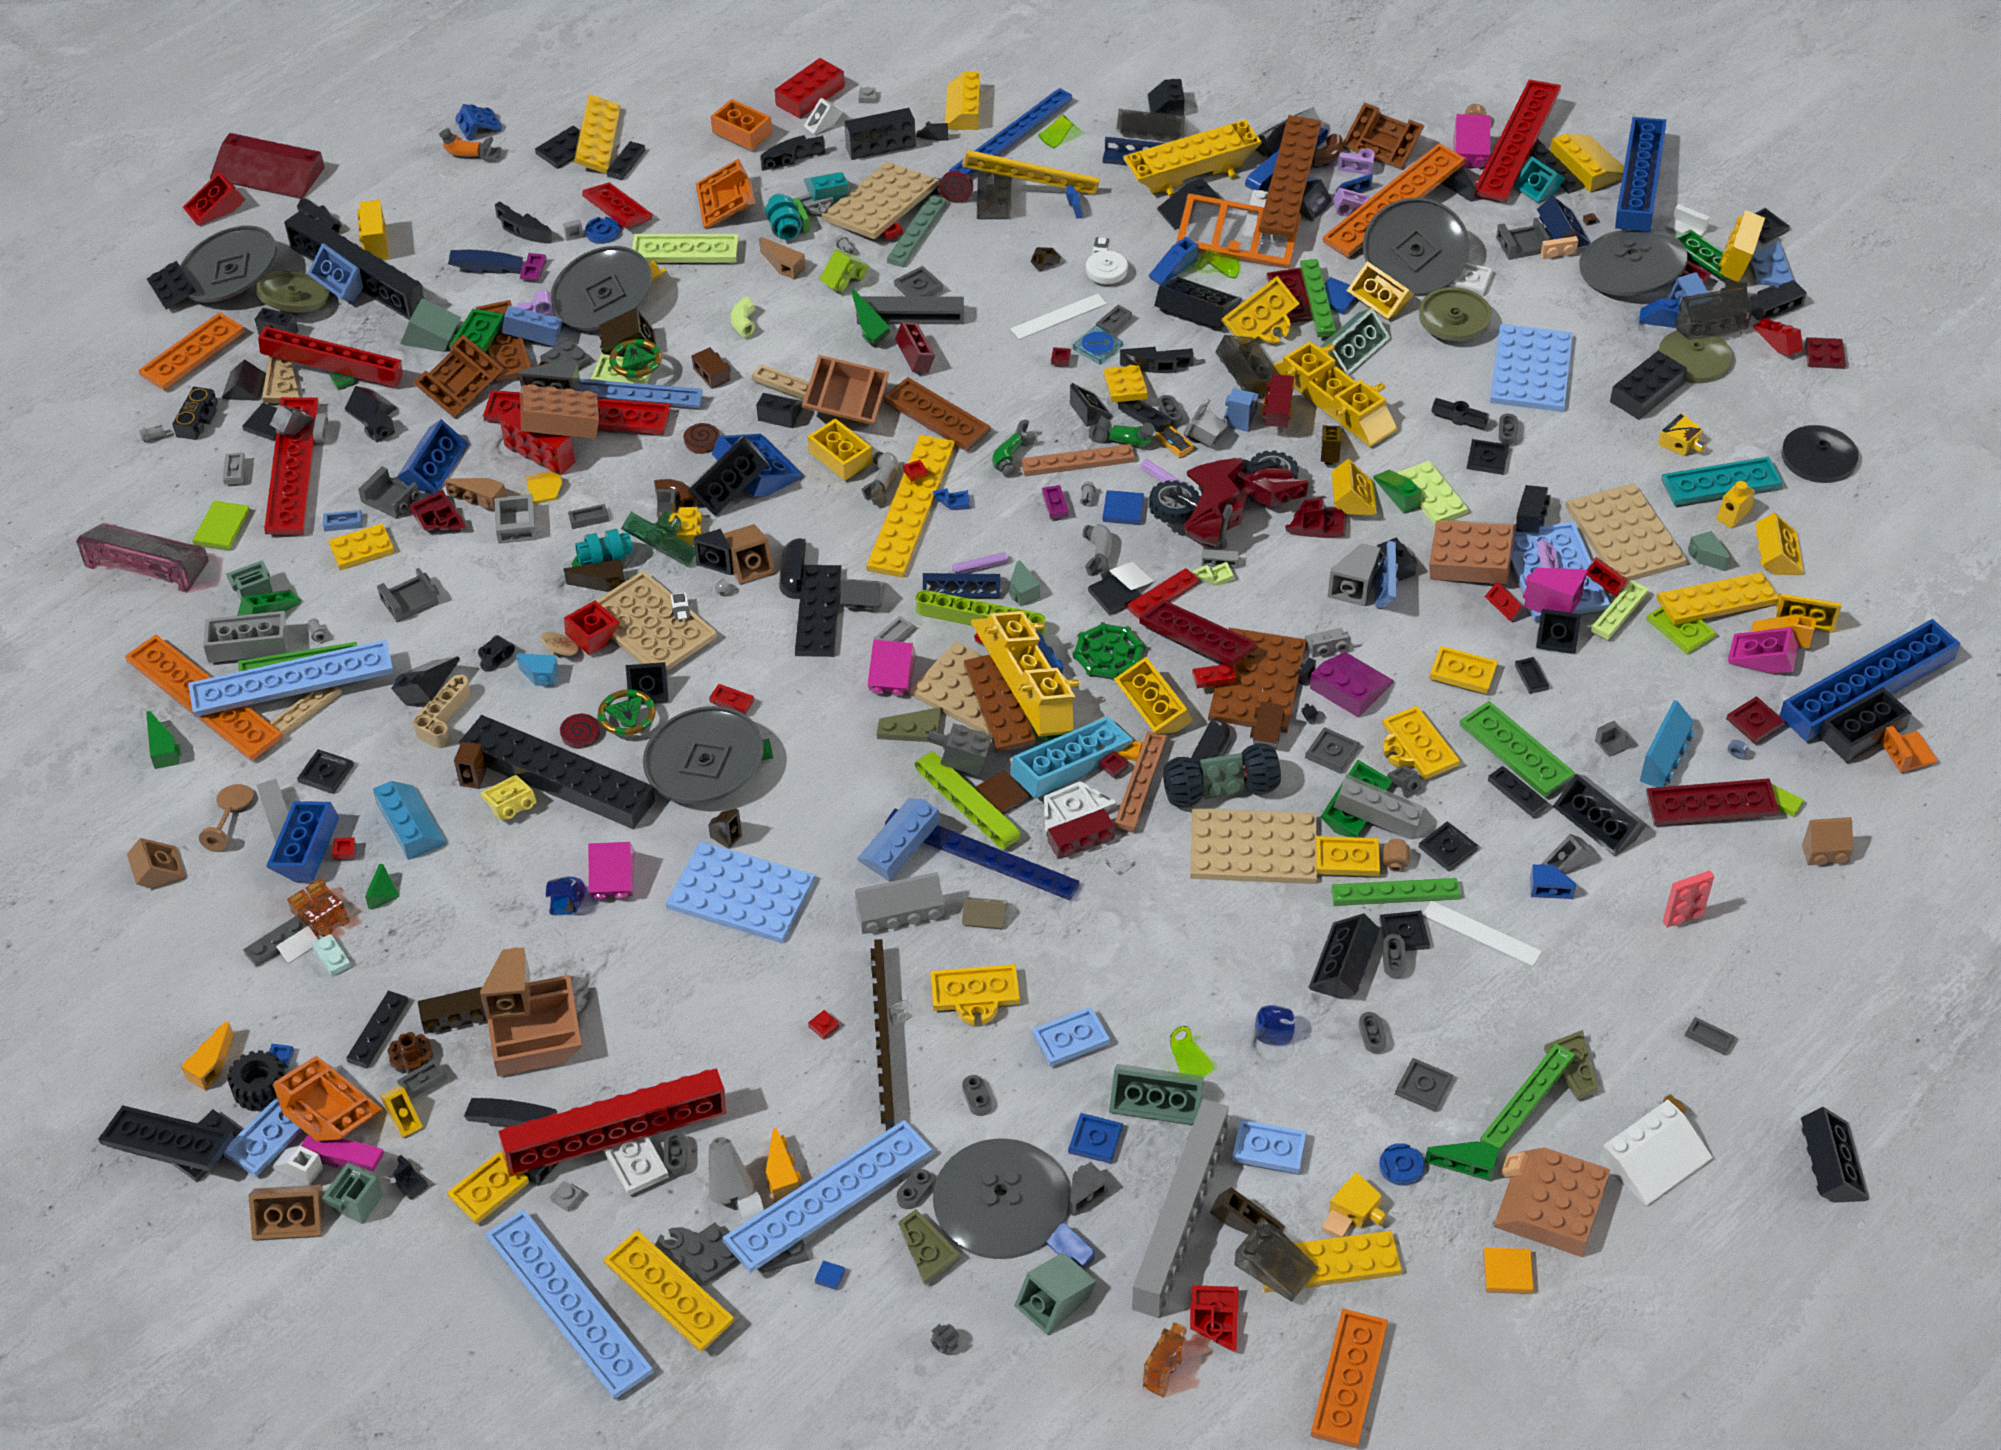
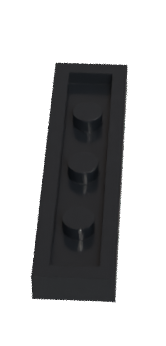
M387 991L346 1057L348 1063L366 1069L369 1067L409 1002L407 996Z

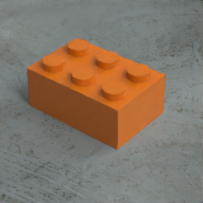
M730 99L711 115L713 133L751 151L772 134L770 116L733 99Z

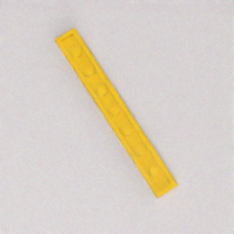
M966 150L962 167L1067 189V186L1072 185L1076 191L1095 195L1100 183V178L970 150Z

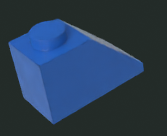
M1660 298L1641 308L1639 323L1675 328L1679 300Z
M1532 864L1530 874L1531 897L1574 898L1576 889L1574 881L1554 865Z

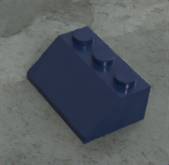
M1553 195L1537 209L1540 214V221L1546 225L1545 230L1553 237L1551 240L1576 236L1578 239L1577 248L1588 246L1591 243L1574 212Z

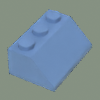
M322 243L307 274L339 298L356 302L363 288L360 269Z
M508 306L504 316L502 333L555 346L563 326V321L553 316Z

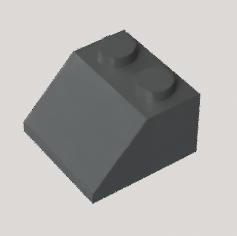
M844 579L841 583L840 604H845L846 608H857V605H864V609L876 610V606H881L885 582Z

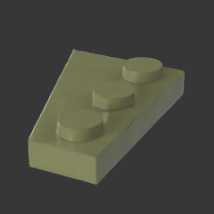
M941 707L879 718L877 739L926 742L930 730L939 732Z
M1583 1030L1545 1044L1544 1051L1546 1054L1555 1043L1575 1054L1574 1060L1561 1076L1577 1100L1597 1093L1598 1086L1593 1067L1590 1064Z
M917 1209L898 1222L900 1231L924 1285L928 1284L960 1259L959 1252Z

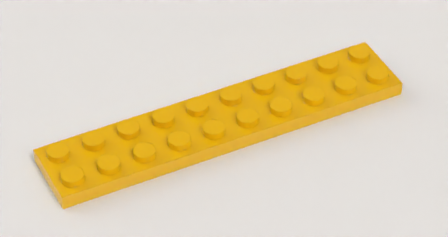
M919 435L908 463L920 459L928 470V477L911 482L904 472L866 565L867 571L904 578L935 499L932 491L939 489L955 448L954 441Z

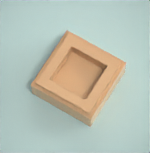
M1525 1152L1506 1155L1500 1173L1504 1178L1523 1175L1529 1156Z
M1332 1210L1324 1222L1321 1231L1335 1238L1344 1237L1352 1225L1353 1219Z

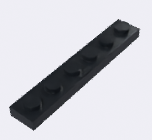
M1537 138L1529 156L1534 157L1563 176L1565 179L1560 187L1567 194L1582 189L1583 183Z

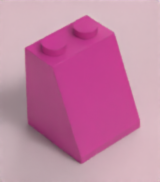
M1456 114L1453 151L1465 158L1463 167L1485 168L1490 158V115Z
M1535 568L1532 574H1528L1525 581L1527 587L1523 594L1525 599L1524 606L1541 613L1542 609L1574 613L1583 596L1587 570Z
M873 640L867 684L869 691L875 694L890 692L895 696L909 694L916 660L913 643Z
M631 842L588 843L589 894L591 897H594L596 900L607 899V896L626 899L628 895H633L635 850Z

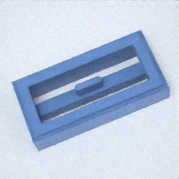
M362 510L324 513V532L362 528Z

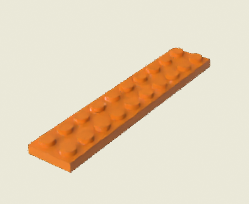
M1437 144L1325 234L1323 242L1349 258L1363 247L1367 226L1381 209L1402 199L1423 198L1463 166L1465 158L1442 144Z
M157 634L125 656L126 661L193 714L188 683L211 678L209 675ZM248 706L197 717L250 761H253L283 739L280 731Z

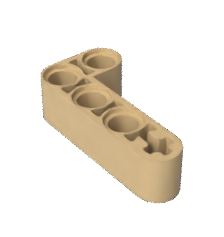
M455 675L435 695L433 700L414 718L413 724L418 739L436 748H444L449 745L450 736L445 723L471 695L469 682L465 675Z

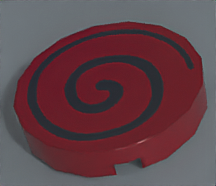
M961 171L945 173L939 183V190L943 198L953 203H962L968 200L974 188L970 176L963 174Z
M589 714L571 715L560 726L562 741L572 748H583L585 745L590 746L598 740L600 735L599 722Z

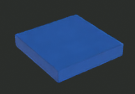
M1332 277L1324 283L1330 309L1344 314L1357 299L1347 292L1350 285Z
M1107 490L1102 522L1140 525L1144 493Z
M1080 1113L1068 1153L1112 1164L1123 1130V1123Z

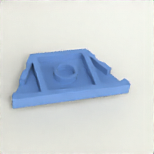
M1775 242L1753 253L1749 266L1756 284L1774 285L1776 288H1779V285L1793 280L1780 242Z
M1388 541L1386 544L1387 557L1382 556L1375 577V607L1381 609L1396 598L1398 564H1396V542Z

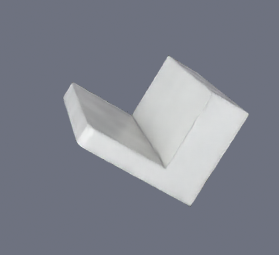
M1678 204L1675 207L1673 219L1667 225V229L1677 234L1691 229L1702 236L1707 231L1710 217Z

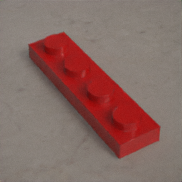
M1184 568L1128 603L1127 609L1139 619L1141 615L1163 599L1170 602L1196 586L1199 578L1187 568Z

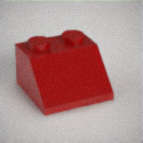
M596 600L564 617L565 635L588 655L605 647L620 624V621Z

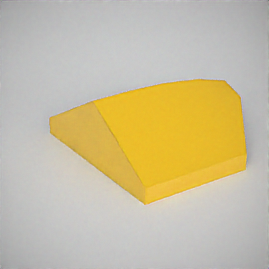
M545 472L525 476L528 491L533 496L534 504L557 500L562 486L559 474Z

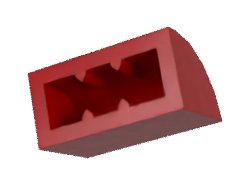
M1597 556L1586 569L1589 578L1614 596L1620 592L1628 581L1625 576Z

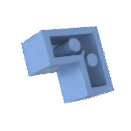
M1697 272L1678 278L1668 296V299L1679 300L1678 311L1685 309L1689 317L1708 311L1713 302L1712 295L1707 291L1703 280L1698 276Z
M1233 388L1231 395H1227L1225 406H1228L1225 411L1224 419H1227L1228 428L1248 432L1258 408L1259 394Z

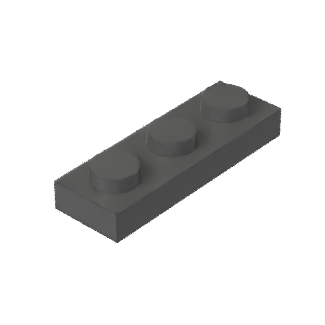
M296 915L243 949L244 954L255 967H258L280 952L276 947L277 945L307 926Z

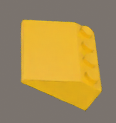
M1565 133L1552 138L1550 151L1583 183V187L1590 193L1622 180L1624 166L1592 136Z

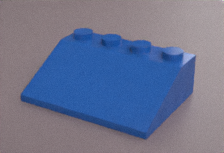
M761 433L743 434L757 447L769 463L745 487L750 495L754 497L768 496L803 477V474ZM742 435L718 436L712 456L718 460Z

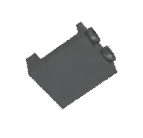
M1534 218L1533 225L1508 230L1505 223L1498 224L1496 239L1508 260L1541 254L1542 242L1551 240L1550 235H1547L1544 225L1540 223L1538 218Z
M383 466L358 489L362 503L396 519L420 496L417 483L413 482L408 486L389 476L388 469Z
M420 568L415 569L416 577L390 589L384 583L377 585L380 600L396 622H400L439 604L437 598L439 591L436 585L431 584L427 573H423Z

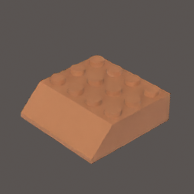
M818 355L802 408L876 425L888 384L889 372Z
M533 384L522 385L520 392L521 431L596 439L599 422L597 393L591 391L580 392L573 389L562 390L554 387L544 388Z
M1437 520L1429 562L1430 579L1508 584L1516 524Z
M570 975L530 982V1016L488 1019L497 1077L563 1064L582 1048Z
M1545 1147L1523 1151L1529 1156L1523 1175L1511 1176L1494 1227L1583 1257L1608 1181L1610 1169Z

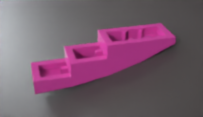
M307 1135L301 1145L319 1154L322 1164L338 1168L339 1165L344 1167L349 1163L374 1172L384 1155V1151L381 1148L346 1139L315 1141Z

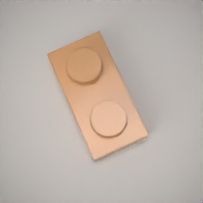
M1576 236L1543 241L1540 255L1542 259L1576 254L1578 239Z

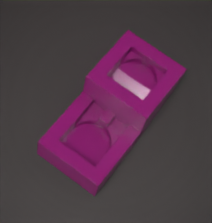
M528 253L527 261L522 266L520 279L538 281L547 260L546 254Z

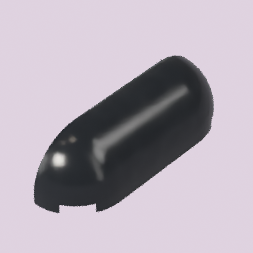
M796 538L788 542L782 552L779 589L783 595L791 599H800L806 550V539Z
M1220 718L1211 719L1191 757L1198 763L1200 771V760L1225 756L1232 742V731L1229 725Z

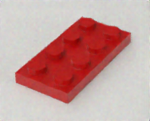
M610 182L584 189L582 192V196L624 228L651 221L653 218V214Z

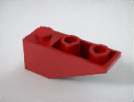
M1768 318L1761 319L1759 323L1753 325V328L1777 352L1789 356L1803 350L1801 329L1795 328L1792 325L1782 324L1781 322L1771 321Z

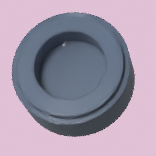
M1736 739L1732 740L1727 747L1728 752L1739 759L1745 758L1749 752L1747 744Z

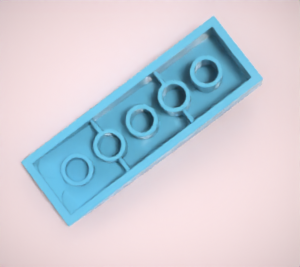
M1107 716L1013 756L1010 775L1036 799L1098 768L1100 760L1113 751H1122L1133 742V739Z

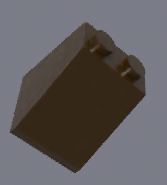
M637 307L599 325L600 349L604 355H610L618 344L632 339H645L656 345L655 330ZM637 346L640 349L654 355L653 351L650 348ZM626 348L617 356L624 357Z

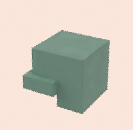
M263 560L226 574L233 591L237 592L240 600L245 596L273 592L269 580L271 577Z
M347 1163L322 1196V1201L331 1206L333 1211L363 1224L383 1197V1193L377 1176Z

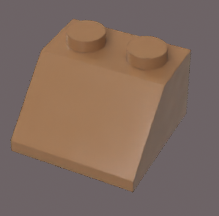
M1851 817L1809 821L1802 843L1808 865L1843 864L1850 861L1853 852Z
M139 838L127 853L136 885L155 889L185 878L176 846Z

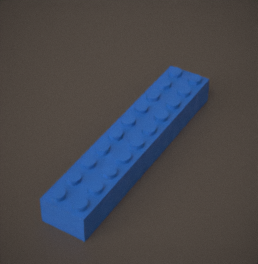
M1632 117L1615 229L1651 232L1667 119Z
M1931 619L1783 701L1779 716L1805 742H1808L1819 736L1824 720L1883 687L1891 694H1894L1953 661L1957 656L1961 643L1934 619Z

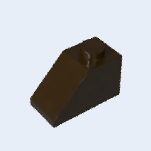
M736 808L722 811L708 825L710 838L728 849L742 837L740 813Z

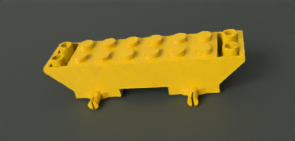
M1244 119L1125 155L1123 159L1137 181L1147 186L1151 194L1165 191L1170 198L1175 194L1173 188L1182 185L1184 179L1211 171L1213 175L1227 173L1230 179H1235L1237 174L1234 172V169L1244 165V160L1261 145V141L1248 121Z
M1309 341L1269 367L1275 374L1294 376L1293 388L1369 447L1397 431V427L1386 406V399L1379 394L1380 391L1385 389L1384 383L1380 382L1372 387L1362 380L1356 382L1335 366V359L1329 356L1328 353L1335 349L1333 344L1330 343L1321 348Z
M1023 611L990 613L988 618L971 619L972 626L1038 736L1061 735L1074 731L1072 702L1075 695L1071 688L1079 687L1078 679L1068 680L1061 674L1058 668H1051L1037 644L1040 638L1036 631L1044 630L1043 622H1031Z

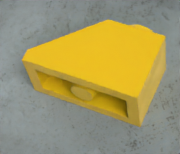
M398 1085L379 1095L389 1117L402 1138L423 1128L404 1087Z

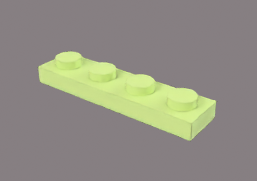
M1631 580L1593 624L1591 632L1609 640L1645 598L1649 589Z

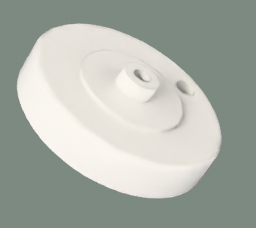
M1114 251L1096 252L1086 261L1087 276L1100 284L1117 283L1124 279L1128 272L1126 258Z

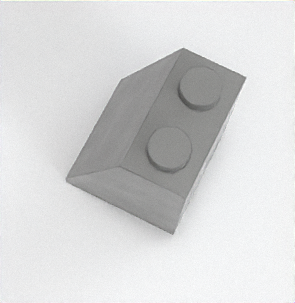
M1361 543L1330 570L1328 597L1365 606L1378 571L1380 548Z

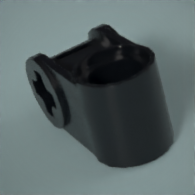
M499 635L494 636L478 650V656L481 658V669L484 671L495 670L501 663L513 655L515 645Z

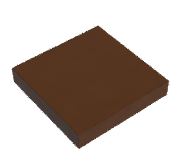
M1004 770L974 787L1003 815L1029 799V795Z

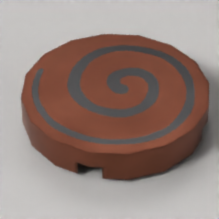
M694 424L684 432V444L688 450L694 453H707V450L711 449L712 451L720 433L711 424Z

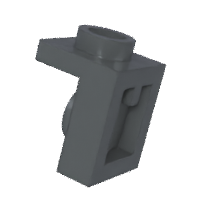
M1404 765L1387 774L1393 780L1392 783L1402 788L1403 796L1406 798L1422 789L1418 772Z

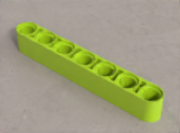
M927 590L919 591L915 596L916 612L921 616L972 626L971 619L988 618L990 613L1023 611L1031 622H1043L1044 630L1037 631L1038 634L1040 633L1044 636L1046 632V618L1038 612Z
M930 751L915 761L914 764L918 773L1000 849L1005 850L1021 839L1017 827L953 768L941 765L942 758L934 751Z

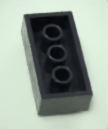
M910 108L844 121L846 149L851 160L916 147L915 119Z
M1658 350L1613 386L1610 403L1640 420L1684 384L1687 367Z
M1883 687L1824 720L1818 737L1847 763L1880 744L1886 727L1894 726L1898 733L1905 730L1912 712Z

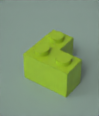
M835 249L819 280L833 290L843 293L851 278L860 281L863 279L869 265L855 255Z

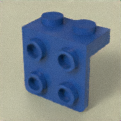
M462 104L459 113L456 115L455 121L467 140H473L478 127L501 131L503 128L493 110L488 107L481 108L473 104Z

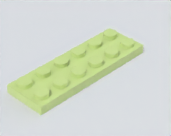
M634 234L632 249L639 252L648 263L653 260L655 263H736L739 238L738 234Z

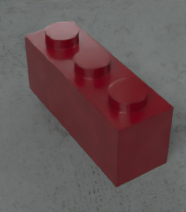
M901 322L895 340L912 372L929 373L935 358L933 350L918 323Z
M1272 374L1271 381L1267 382V392L1269 394L1265 395V405L1267 407L1263 408V418H1266L1265 426L1288 428L1294 376Z
M1103 808L1048 828V843L1058 859L1069 857L1074 853L1088 850L1093 846L1107 843L1114 839L1115 826Z

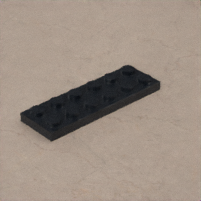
M803 565L795 656L834 657L842 565Z
M122 1105L98 1140L104 1146L211 1172L233 1140L234 1135L231 1131Z

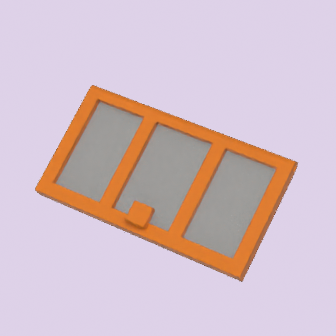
M1188 193L1176 243L1187 237L1198 244V252L1289 269L1301 214L1298 215L1293 238L1258 232L1264 207Z

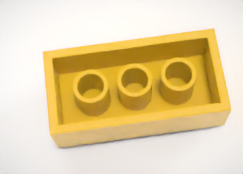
M1747 210L1744 211L1742 216H1738L1735 227L1728 236V241L1719 263V267H1721L1719 274H1724L1723 276L1734 281H1740L1753 256L1764 223V217Z

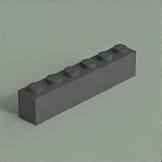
M861 296L887 324H901V322L964 324V297ZM856 312L857 324H860V323H859V319H858V315H857V312Z

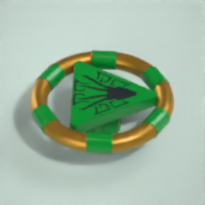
M632 339L622 342L612 350L609 357L612 369L619 375L630 378L649 375L662 362V352L659 347L645 339ZM637 346L650 348L653 351L654 355L640 349ZM626 348L621 368L616 361V357ZM653 362L650 366L644 369V364Z
M631 689L620 690L608 695L601 702L597 717L600 725L606 731L615 735L629 736L640 733L651 725L656 715V707L653 700L641 691ZM622 697H631V698H633V699H629V700H626V701H622V702H619V703L610 705V704H611L612 702H614L616 699H619V698H622ZM642 701H644L649 710L648 716L639 725L635 726ZM605 712L619 720L620 724L627 728L614 727L609 724Z

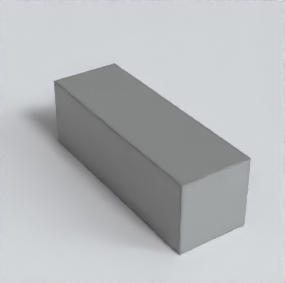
M1203 549L1201 566L1216 567L1227 562L1230 568H1237L1239 552Z

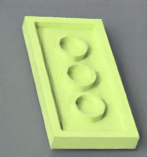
M1430 461L1397 472L1411 479L1422 491L1420 508L1434 526H1436V521L1439 519L1453 520L1468 514L1466 505Z

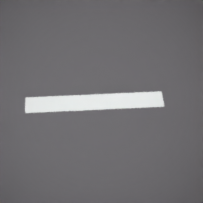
M1095 294L1010 329L1018 339H1021L1107 303L1099 294Z
M1434 901L1429 903L1422 914L1433 921L1531 966L1534 965L1542 952Z

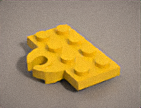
M1276 276L1223 317L1221 321L1243 348L1256 338L1267 344H1277L1280 342V339L1273 335V330L1279 329L1282 337L1285 338L1291 327L1287 314L1300 303L1279 277Z
M1418 706L1382 720L1383 727L1390 734L1384 739L1383 755L1388 756L1391 752L1399 754L1389 756L1388 762L1397 767L1402 765L1406 767L1414 766L1424 780L1459 766L1460 760Z
M1016 964L930 971L933 1010H955L957 1016L969 1025L975 1024L974 1013L983 1014L981 1020L984 1025L994 1019L998 1012V1006L1020 1004Z

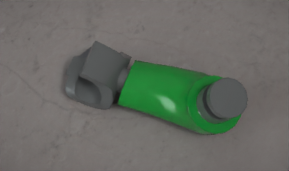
M1101 416L1098 423L1090 426L1088 431L1089 438L1097 443L1106 441L1107 436H1109V440L1143 447L1152 441V434L1155 432V428L1151 423H1144L1138 427L1114 425L1112 428L1111 422Z
M1028 420L1020 421L1015 433L1004 441L992 455L993 466L995 469H1000L1004 476H1010L1015 472L1016 469L1012 466V455L1020 445L1030 446L1035 441V434H1025L1029 425Z

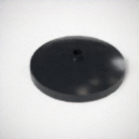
M1808 425L1793 430L1786 436L1781 450L1782 459L1790 471L1803 479L1817 483H1833L1847 478L1855 470L1859 457L1855 443L1846 434L1837 429L1822 425Z

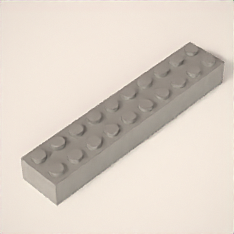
M1206 1099L1202 1100L1133 1285L1132 1310L1159 1318L1161 1310L1165 1311L1167 1308L1169 1290L1173 1291L1176 1282L1175 1273L1176 1271L1180 1272L1182 1267V1254L1188 1250L1190 1244L1189 1235L1194 1233L1197 1224L1196 1216L1202 1212L1203 1196L1208 1195L1210 1177L1214 1178L1217 1169L1216 1161L1221 1159L1224 1146H1222L1223 1141H1227L1230 1134L1231 1116L1228 1115L1229 1106Z

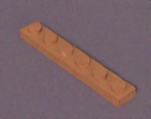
M1131 444L1021 458L1024 476L1026 477L1133 463L1135 457Z
M1147 731L1115 820V828L1135 832L1166 744V735Z

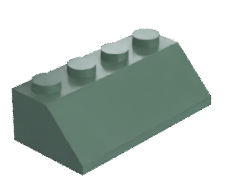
M1373 308L1358 312L1319 347L1324 348L1330 343L1333 344L1335 349L1328 353L1329 356L1335 359V366L1349 375L1389 340L1390 336Z
M1117 1064L1114 1068L1109 1112L1193 1125L1201 1105L1204 1076Z

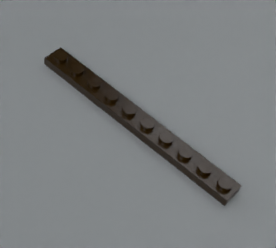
M875 939L874 948H870L871 961H875V966H871L872 979L876 978L877 983H872L873 996L878 997V1001L873 1002L874 1014H879V1019H875V1032H880V1037H876V1050H881V1055H877V1066L882 1068V1073L878 1074L879 1087H883V1092H879L880 1105H884L885 1111H880L881 1124H886L887 1131L894 1127L895 1124L883 939Z

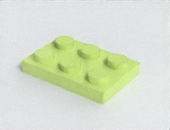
M601 354L591 377V380L647 384L651 374L637 378L619 375L612 369L609 363L610 355ZM617 356L616 361L619 367L622 368L624 357ZM653 362L644 364V369L650 366Z

